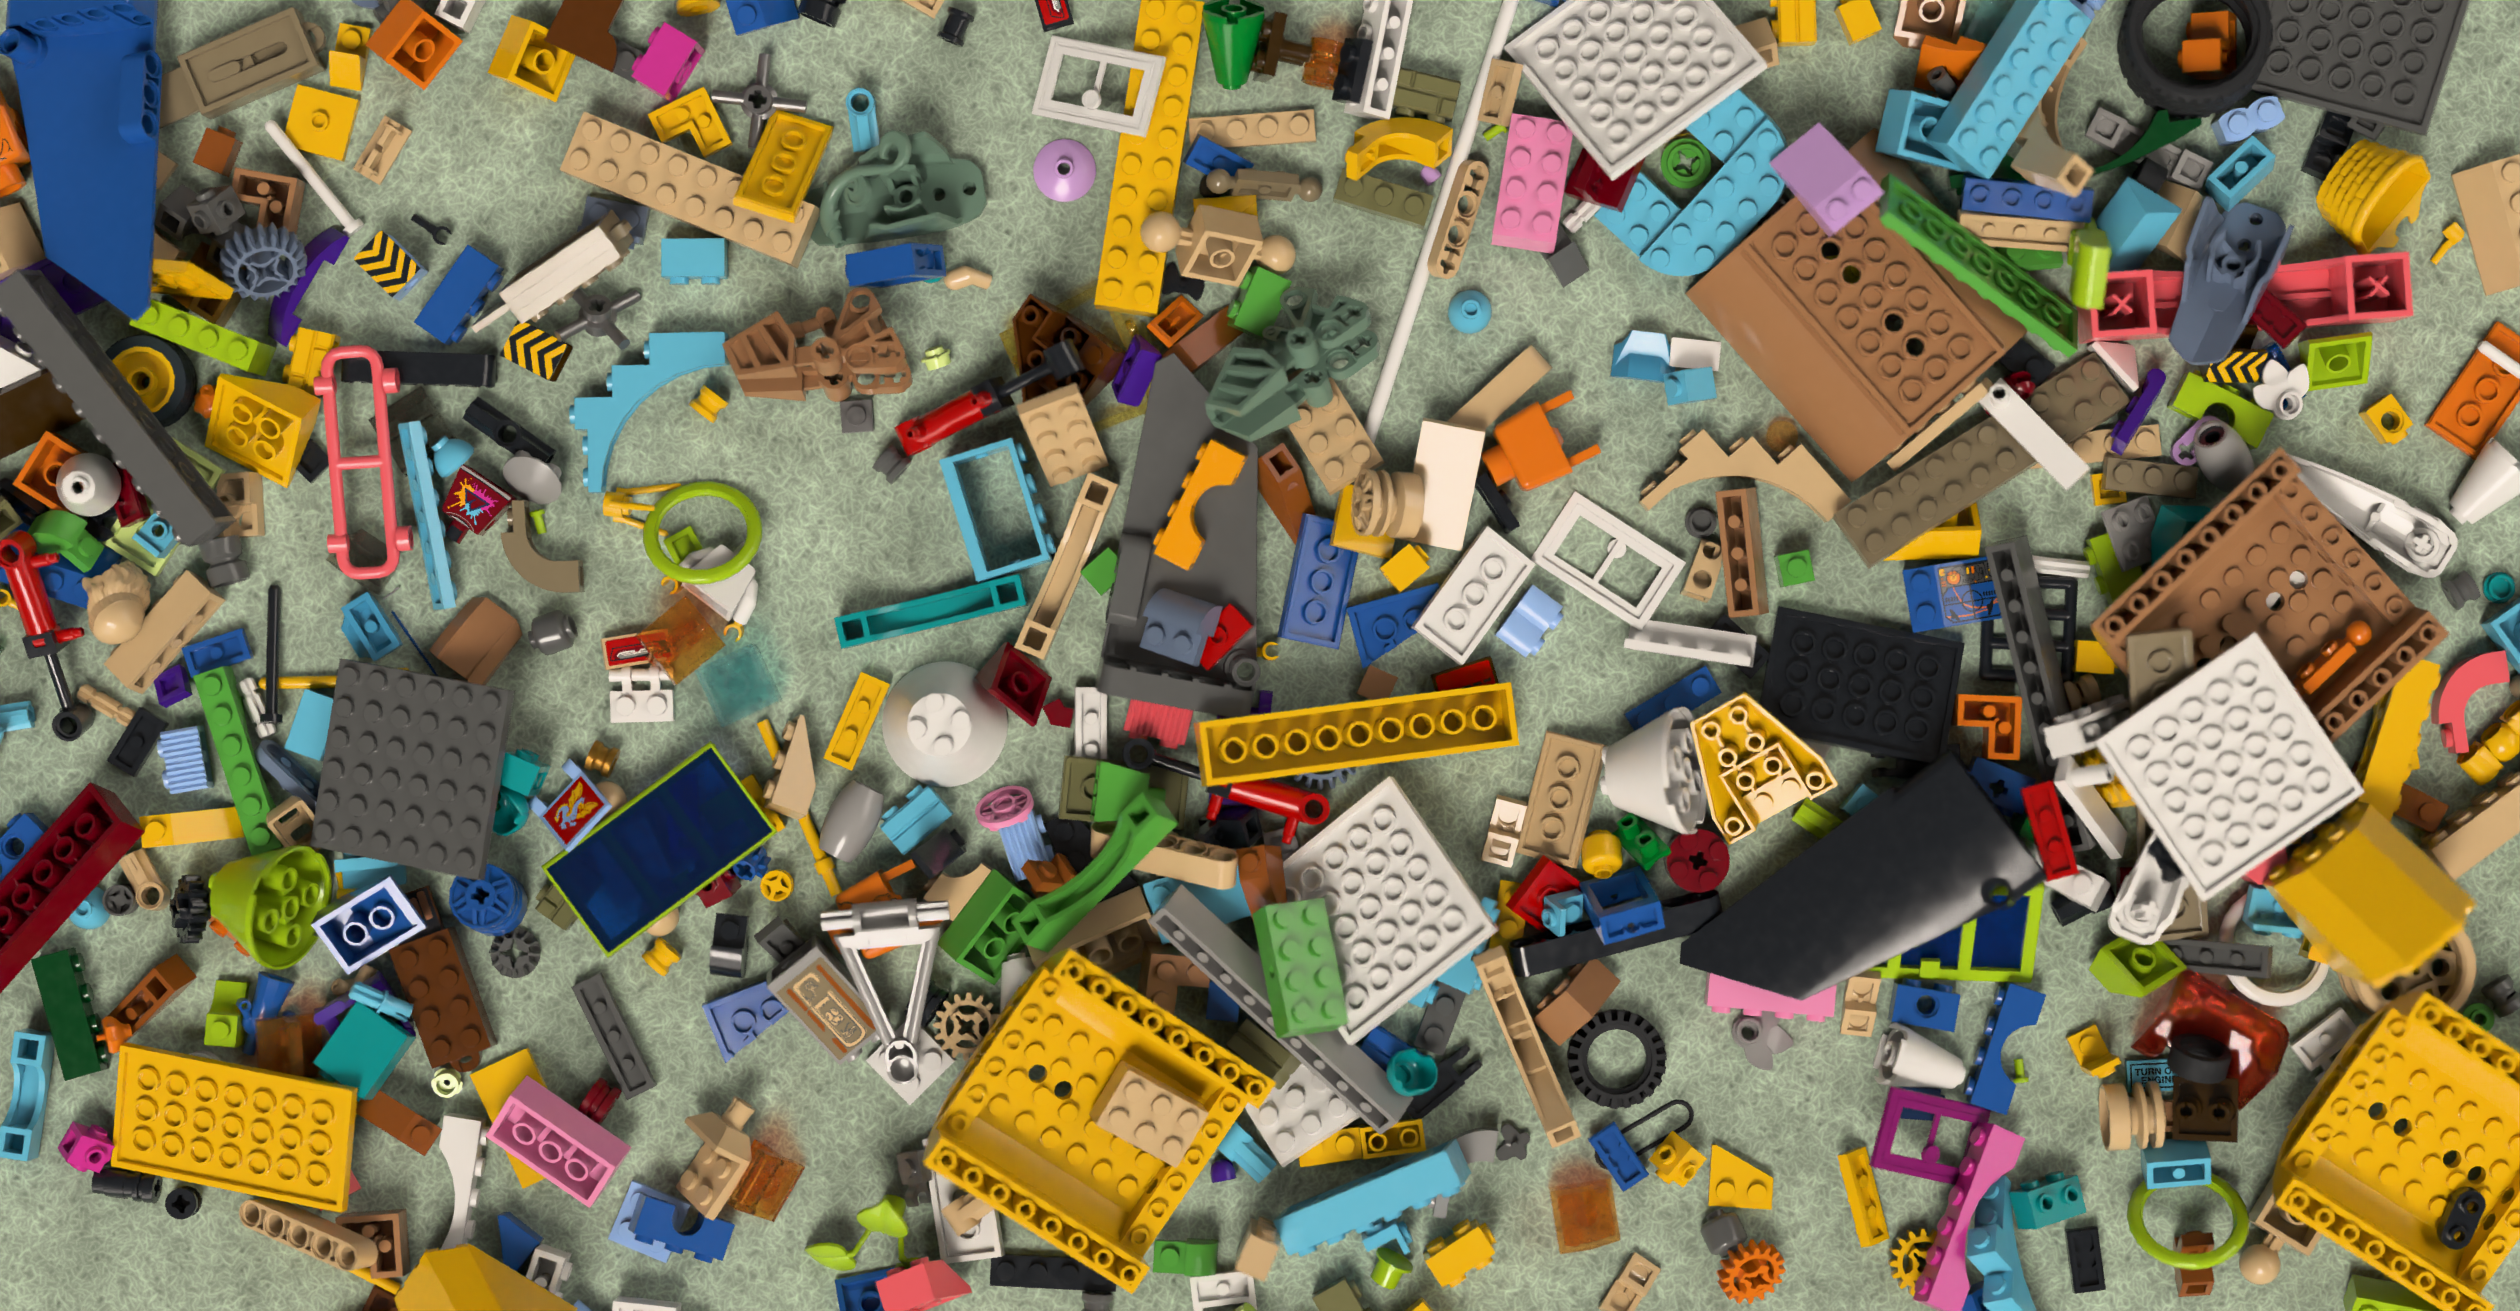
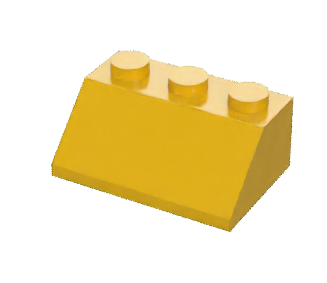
M1975 502L1883 561L1978 558L1982 528L1977 503Z

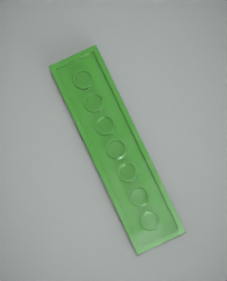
M1891 173L1881 180V189L1884 194L1880 196L1879 220L1887 229L1896 231L1912 247H1918L1934 263L1944 266L1953 273L1956 279L1966 282L1982 298L1989 299L2000 307L2005 315L2014 317L2030 333H2036L2044 339L2052 349L2059 350L2068 358L2078 351V311Z

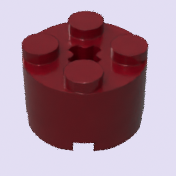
M1694 828L1698 831L1694 834L1679 832L1667 844L1671 853L1663 857L1665 870L1669 878L1677 886L1687 891L1706 892L1713 890L1725 879L1729 870L1730 856L1727 846L1719 836L1705 829ZM1699 851L1701 852L1700 857L1704 859L1703 865L1698 864L1693 869V863L1689 861L1690 855L1696 856Z

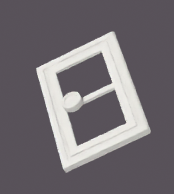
M1052 35L1032 114L1146 138L1166 57ZM1063 55L1100 62L1093 90H1087L1082 96V104L1084 106L1052 100ZM1107 63L1144 70L1133 116L1096 109L1101 104L1100 89Z
M1576 491L1530 559L1640 631L1644 629L1686 565V562ZM1580 516L1616 538L1608 544L1607 550L1609 555L1593 579L1555 556V553ZM1626 545L1662 568L1637 607H1634L1598 583L1613 559H1618L1625 555Z

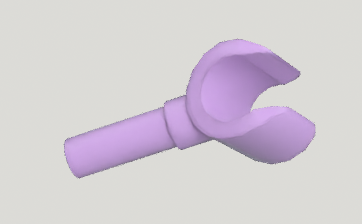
M1424 166L1420 172V177L1427 186H1430L1442 176L1437 168L1432 169L1428 166Z

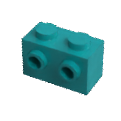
M524 748L522 750L516 749V751L505 752L500 785L525 796L539 795L551 766L538 761L540 755Z
M2056 1171L2046 1174V1180L2039 1182V1179L2024 1181L2020 1183V1189L2009 1192L2018 1229H2039L2086 1213L2078 1175H2064V1171Z

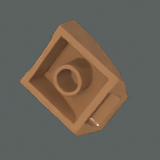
M1899 0L1893 38L1902 47L1921 50L1922 42L1926 35L1957 44L1966 0Z
M472 597L442 632L429 651L467 681L486 685L523 634L517 619L487 597Z

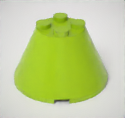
M305 845L288 846L232 860L225 864L219 872H214L208 881V887L211 890V916L223 924L256 962L273 970L289 968L307 955L319 938L314 936L316 931L311 926V923L317 912L331 903L332 881L328 864L322 854L316 853L312 847Z

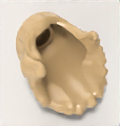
M126 560L119 565L114 564L102 575H96L93 578L84 577L82 579V587L88 595L87 612L89 628L96 639L102 643L110 645L126 643L136 637L142 629L145 611L150 604L151 583L147 581L148 576L144 575L141 568L137 567L133 561Z

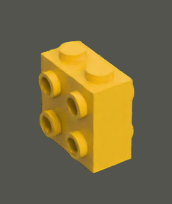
M1466 1218L1452 1228L1453 1234L1445 1239L1442 1236H1438L1426 1245L1427 1250L1423 1253L1425 1262L1442 1288L1448 1284L1451 1288L1458 1285L1467 1278L1466 1272L1474 1267L1480 1270L1493 1261L1491 1256L1496 1253L1493 1244L1497 1241L1485 1222L1480 1225L1476 1219L1470 1222Z

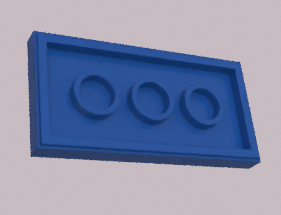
M1303 513L1277 637L1339 650L1358 552L1329 545L1334 519Z

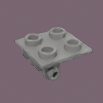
M2147 495L2100 512L2122 572L2152 561L2151 534L2156 519Z

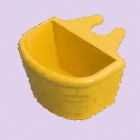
M2363 139L2348 149L2328 173L2318 191L2316 204H2318L2317 207L2322 217L2328 221L2331 227L2335 228V231L2342 236L2343 240L2348 242L2350 247L2357 251L2358 255H2368L2377 247L2393 248L2397 244L2399 237L2395 234L2396 229L2405 217L2408 216V222L2411 224L2416 221L2419 216L2422 193L2431 179V174L2421 155L2411 154L2406 150L2389 148L2377 142Z

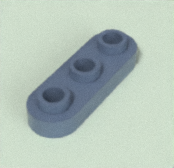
M263 740L254 750L258 765L277 779L279 785L285 791L301 798L313 814H315L320 783L278 743L272 740Z

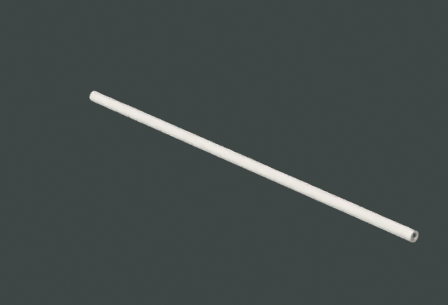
M1503 0L1363 426L1373 444L1375 443L1430 275L1427 262L1459 165L1468 159L1480 121L1477 119L1492 58L1498 60L1501 58L1519 0Z

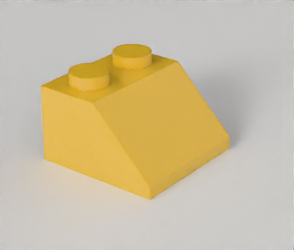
M511 15L488 73L512 85L557 102L575 55L545 42L544 39L549 29L531 20Z

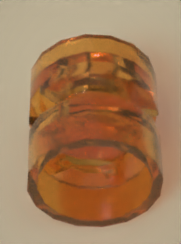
M1311 37L1309 42L1312 45L1311 60L1304 64L1301 82L1323 89L1334 90L1333 83L1338 73L1340 51L1344 43L1327 38Z

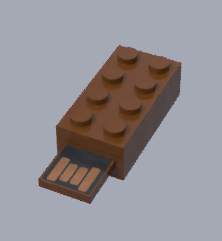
M427 885L405 893L427 924V927L401 942L398 947L390 949L389 953L407 1002L414 1005L412 1016L431 1068L450 1063L456 1071L470 1072L481 1063V1051L498 1043L456 928L453 926L445 929L430 886ZM463 1057H472V1059L468 1062H461V1059Z

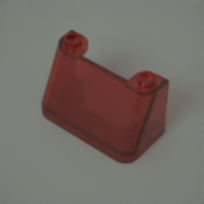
M2185 970L2175 978L2134 1036L2131 1048L2147 1057L2155 1058L2164 1051L2166 1046L2171 1047L2175 1036L2187 1033L2209 1036L2224 1043L2232 1053L2226 1077L2239 1078V1111H2241L2278 1075L2290 1034L2287 1027L2278 1019L2199 973Z

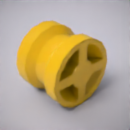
M704 384L700 388V395L697 399H692L689 402L693 409L712 423L716 421L719 410L725 409L729 404Z
M772 870L762 878L760 884L761 892L770 901H782L793 892L794 880L790 873L785 870Z
M658 937L654 941L655 946L651 950L645 951L641 956L657 973L666 976L672 963L679 962L682 956L666 940Z

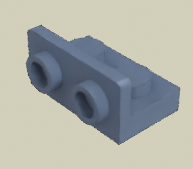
M587 196L582 225H578L577 232L612 209L620 221L626 219L633 228L629 232L634 241L628 249L634 250L635 244L644 245L650 208Z

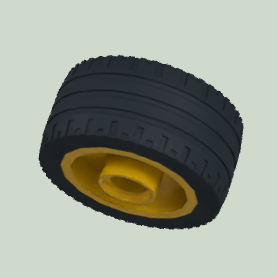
M141 334L123 338L106 350L107 356L164 428L179 421L189 411L197 391V376L190 358L179 346L158 336ZM147 378H149L150 383L146 388L144 382Z

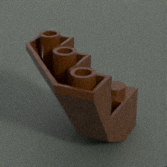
M1029 294L1012 319L1019 375L1045 363L1046 358L1043 351L1068 339L1073 340L1085 366V369L1060 381H1056L1054 376L1050 374L1022 388L1023 403L1076 383L1085 406H1087L1113 380L1126 354V351L1111 339L1078 317L1033 294Z

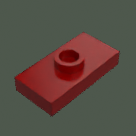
M1232 603L1221 612L1214 637L1208 636L1200 663L1209 671L1254 627Z

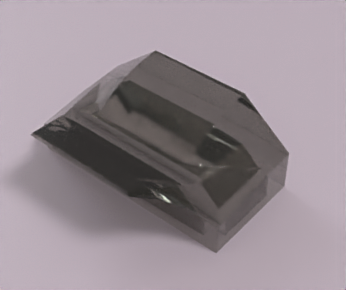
M362 528L353 534H348L350 538L349 559L352 565L368 567L379 566L385 563L387 560L385 543ZM330 553L326 560L341 571L336 553ZM397 568L386 577L353 580L380 595L397 571Z

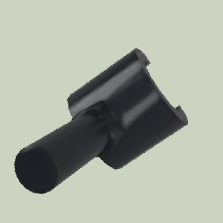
M414 214L411 218L413 222L432 234L437 244L446 245L437 239V232L439 230H446L452 235L449 228L445 226L437 227L417 214Z

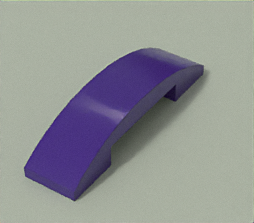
M330 227L304 247L307 256L306 275L297 277L298 285H291L290 292L283 291L281 298L274 295L269 314L268 336L287 347L291 336L294 335L302 321L293 312L323 261L325 260L334 265L350 239L349 237Z

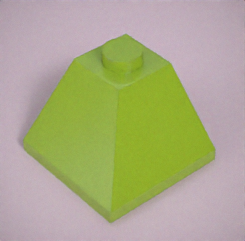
M2119 937L2099 950L2088 970L2110 993L2142 998L2185 972L2187 967L2163 941L2140 945Z

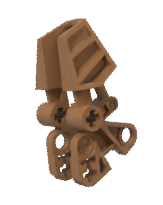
M864 287L855 288L848 293L839 320H837L831 308L821 307L817 310L816 317L787 325L779 312L776 311L722 343L725 354L744 395L748 397L806 401V391L823 388L828 399L834 402H841L851 395V382H853L858 392L867 395L903 393L913 382L903 346L892 326L887 328L881 316V306L871 290ZM858 295H866L870 298L868 306L856 308L852 305L853 299ZM821 329L825 337L818 338L811 346L798 347L796 340L805 337L807 333ZM901 372L903 377L900 378V382L895 383L893 378L896 373ZM873 373L875 375L874 381L868 385H862L858 382L860 374ZM880 374H884L885 376L883 377L885 382L884 384H881L882 381Z

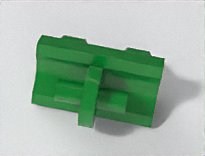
M1628 813L1617 821L1618 829L1612 834L1620 839L1622 847L1646 871L1658 859L1671 853L1670 848L1639 816Z

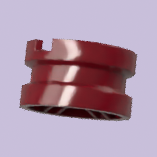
M602 1077L596 1081L578 1108V1111L601 1125L613 1108L615 1099L618 1100L622 1093L617 1087H609L607 1085L608 1081Z

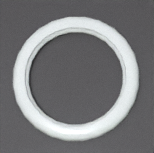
M2247 894L2232 904L2224 916L2219 930L2218 942L2233 943L2237 925L2243 917ZM2315 961L2312 971L2302 983L2283 991L2266 990L2255 985L2245 976L2227 975V977L2249 999L2263 1005L2282 1007L2297 1004L2316 992L2325 980L2330 966Z

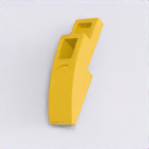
M1422 1119L1399 1120L1398 1123L1381 1135L1369 1124L1346 1126L1298 1157L1299 1166L1307 1167L1362 1158L1365 1160L1425 1151L1426 1144Z

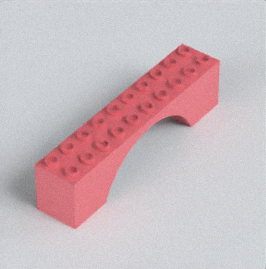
M2409 252L2343 256L2280 265L2275 276L2269 281L2267 289L2307 325L2306 328L2389 323L2413 316ZM2151 269L2108 272L2103 309L2083 308L2076 305V310L2078 311L2079 344L2095 341L2113 342L2169 338L2181 301L2184 271H2159ZM2249 319L2247 323L2251 325H2257L2251 319ZM2257 325L2258 331H2263V330Z

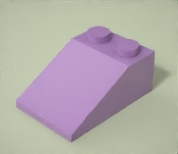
M1820 122L1769 162L1770 166L1829 238L1884 194L1864 167Z

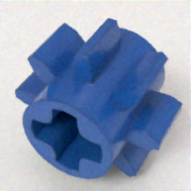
M761 845L735 864L733 870L739 878L752 881L755 875L763 878L768 870L767 865L771 857L767 856L765 848Z

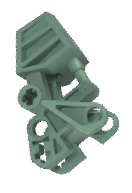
M1296 286L1283 292L1280 297V304L1289 321L1290 330L1277 326H1268L1262 332L1264 342L1259 349L1232 347L1205 402L1206 414L1213 426L1252 442L1301 420L1297 407L1305 400L1310 406L1316 408L1328 405L1333 399V390L1329 381L1330 377L1335 380L1347 379L1379 356L1380 344L1378 337L1374 332L1366 330L1371 323V316L1367 305L1359 300L1336 295L1330 307L1325 308L1318 306V295L1314 288ZM1298 295L1303 297L1302 301L1297 305L1291 306L1286 303L1292 296ZM1338 360L1348 361L1347 365L1343 368L1336 369L1332 367ZM1292 366L1296 369H1304L1288 382L1285 374L1287 370Z

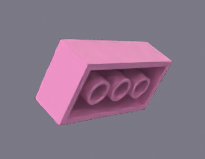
M1512 113L1491 245L1554 254L1573 133L1563 121Z
M526 1076L509 1096L485 1136L589 1208L606 1189L632 1148L529 1076Z

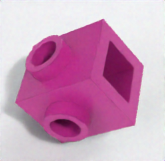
M73 1121L60 1142L58 1150L66 1162L73 1168L82 1172L91 1170L100 1173L104 1164L110 1161L115 1146L107 1136L108 1132L104 1128L95 1124H91L88 1127Z

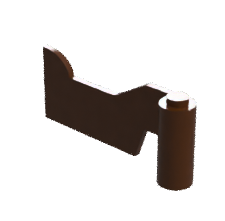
M564 0L544 41L613 73L618 57V47L615 38L609 33V30L624 0Z

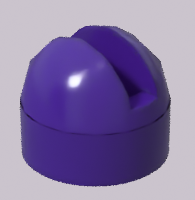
M1219 1159L1212 1164L1210 1170L1212 1183L1237 1178L1235 1168L1230 1161Z

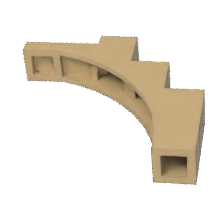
M2082 37L2016 137L2015 141L2022 149L2011 163V166L2029 183L2073 197H2077L2094 170L2078 155L2064 149L2058 133L2057 119L2060 96L2067 75L2088 44Z
M1692 429L1679 441L1682 447L1678 450V453L1685 461L1681 463L1677 459L1664 471L1667 477L1661 483L1657 484L1655 481H1652L1640 492L1643 498L1639 501V504L1646 511H1649L1673 489L1695 481L1716 477L1753 479L1781 488L1809 506L1824 523L1832 519L1835 513L1842 510L1852 500L1802 444L1795 448L1791 444L1776 456L1780 460V462L1776 463L1753 436L1747 440L1743 437L1739 438L1728 448L1732 454L1727 456L1704 429L1698 433Z
M1502 945L1494 949L1485 950L1481 954L1472 957L1486 995L1552 1149L1581 1137L1575 1118L1537 1033Z

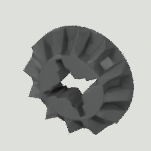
M515 928L512 932L496 936L493 939L489 953L492 966L501 975L520 978L530 974L537 967L541 950L538 940L532 933L522 928ZM514 939H516L515 944L518 950L528 952V955L517 957L515 967L512 957L502 954V952L512 949Z

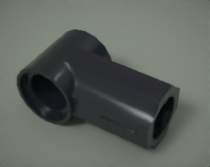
M2104 873L2097 874L2107 880ZM2110 886L2097 912L2068 899L2064 895L2054 899L2049 904L2059 924L2064 927L2090 913L2095 914L2113 906L2116 896Z

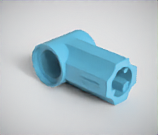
M864 88L853 89L846 97L854 153L866 152L880 143L876 101L868 90ZM859 95H865L869 99L868 108L862 112H857L853 108V101Z
M31 701L0 705V727L6 729L5 732L35 727L36 717Z
M1235 1121L1217 1148L1229 1160L1237 1162L1257 1183H1260L1273 1170L1277 1162L1254 1141L1255 1138L1248 1131H1244L1241 1128L1242 1125L1238 1121Z

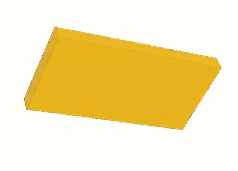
M776 110L769 118L735 193L733 205L794 223L830 142L834 127L785 111Z
M153 259L151 293L224 300L231 299L234 291L232 287L192 263Z
M529 1048L523 1049L470 1074L492 1124L509 1096L526 1076H529L547 1089ZM505 1150L523 1189L545 1179L544 1176Z

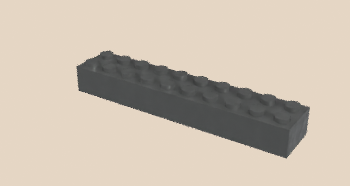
M18 269L0 284V315L5 318L7 317L15 326L13 327L14 334L22 342H27L33 349L34 353L32 355L36 362L43 368L47 367L54 376L52 378L54 385L62 393H67L73 400L72 407L76 413L84 419L87 418L94 427L92 429L94 436L101 443H106L113 451L112 458L116 464L122 469L126 468L133 477L131 481L134 487L140 493L146 494L153 502L151 507L156 515L163 520L166 519L173 528L171 533L180 544H185L187 547L208 544L236 521L234 516L42 271Z

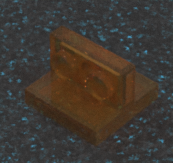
M687 596L681 598L635 635L649 653L645 657L652 667L660 666L674 685L679 684L726 646Z
M314 1013L255 1019L258 1068L306 1078L323 1077L319 1074L321 1068L313 1063L323 1049L321 1024L317 1025L314 1022Z
M754 1139L750 1146L752 1160L729 1197L730 1199L727 1204L735 1210L774 1222L805 1167L797 1161L781 1156L764 1142Z

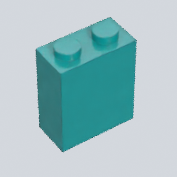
M356 1001L313 1063L321 1068L319 1074L330 1082L334 1083L337 1080L343 1085L357 1087V1101H360V1099L372 1100L417 1037L384 1013L380 1012L377 1014L374 1008Z

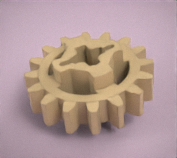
M969 991L965 999H962L959 993L955 994V1003L953 1004L946 999L943 1004L947 1010H937L936 1015L942 1019L933 1023V1027L941 1030L935 1036V1040L944 1039L945 1041L941 1049L943 1051L949 1047L953 1049L952 1058H955L959 1053H963L964 1061H968L970 1053L975 1052L985 1037V1034L981 1031L982 1020L987 1017L990 1030L1000 1013L992 1014L990 1011L994 1006L993 1002L987 1005L983 1004L984 995L981 994L977 1000H974L972 992ZM970 1005L979 1009L974 1013H968L959 1007ZM949 1016L954 1021V1032L950 1035L947 1031ZM962 1019L966 1022L969 1020L974 1021L975 1024L972 1028L975 1032L973 1034L970 1031L965 1033L961 1031L963 1026ZM961 1040H971L976 1046L964 1047L957 1043Z

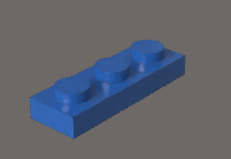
M1703 666L1624 715L1632 729L1636 731L1675 707H1686L1692 711L1722 692L1707 667Z

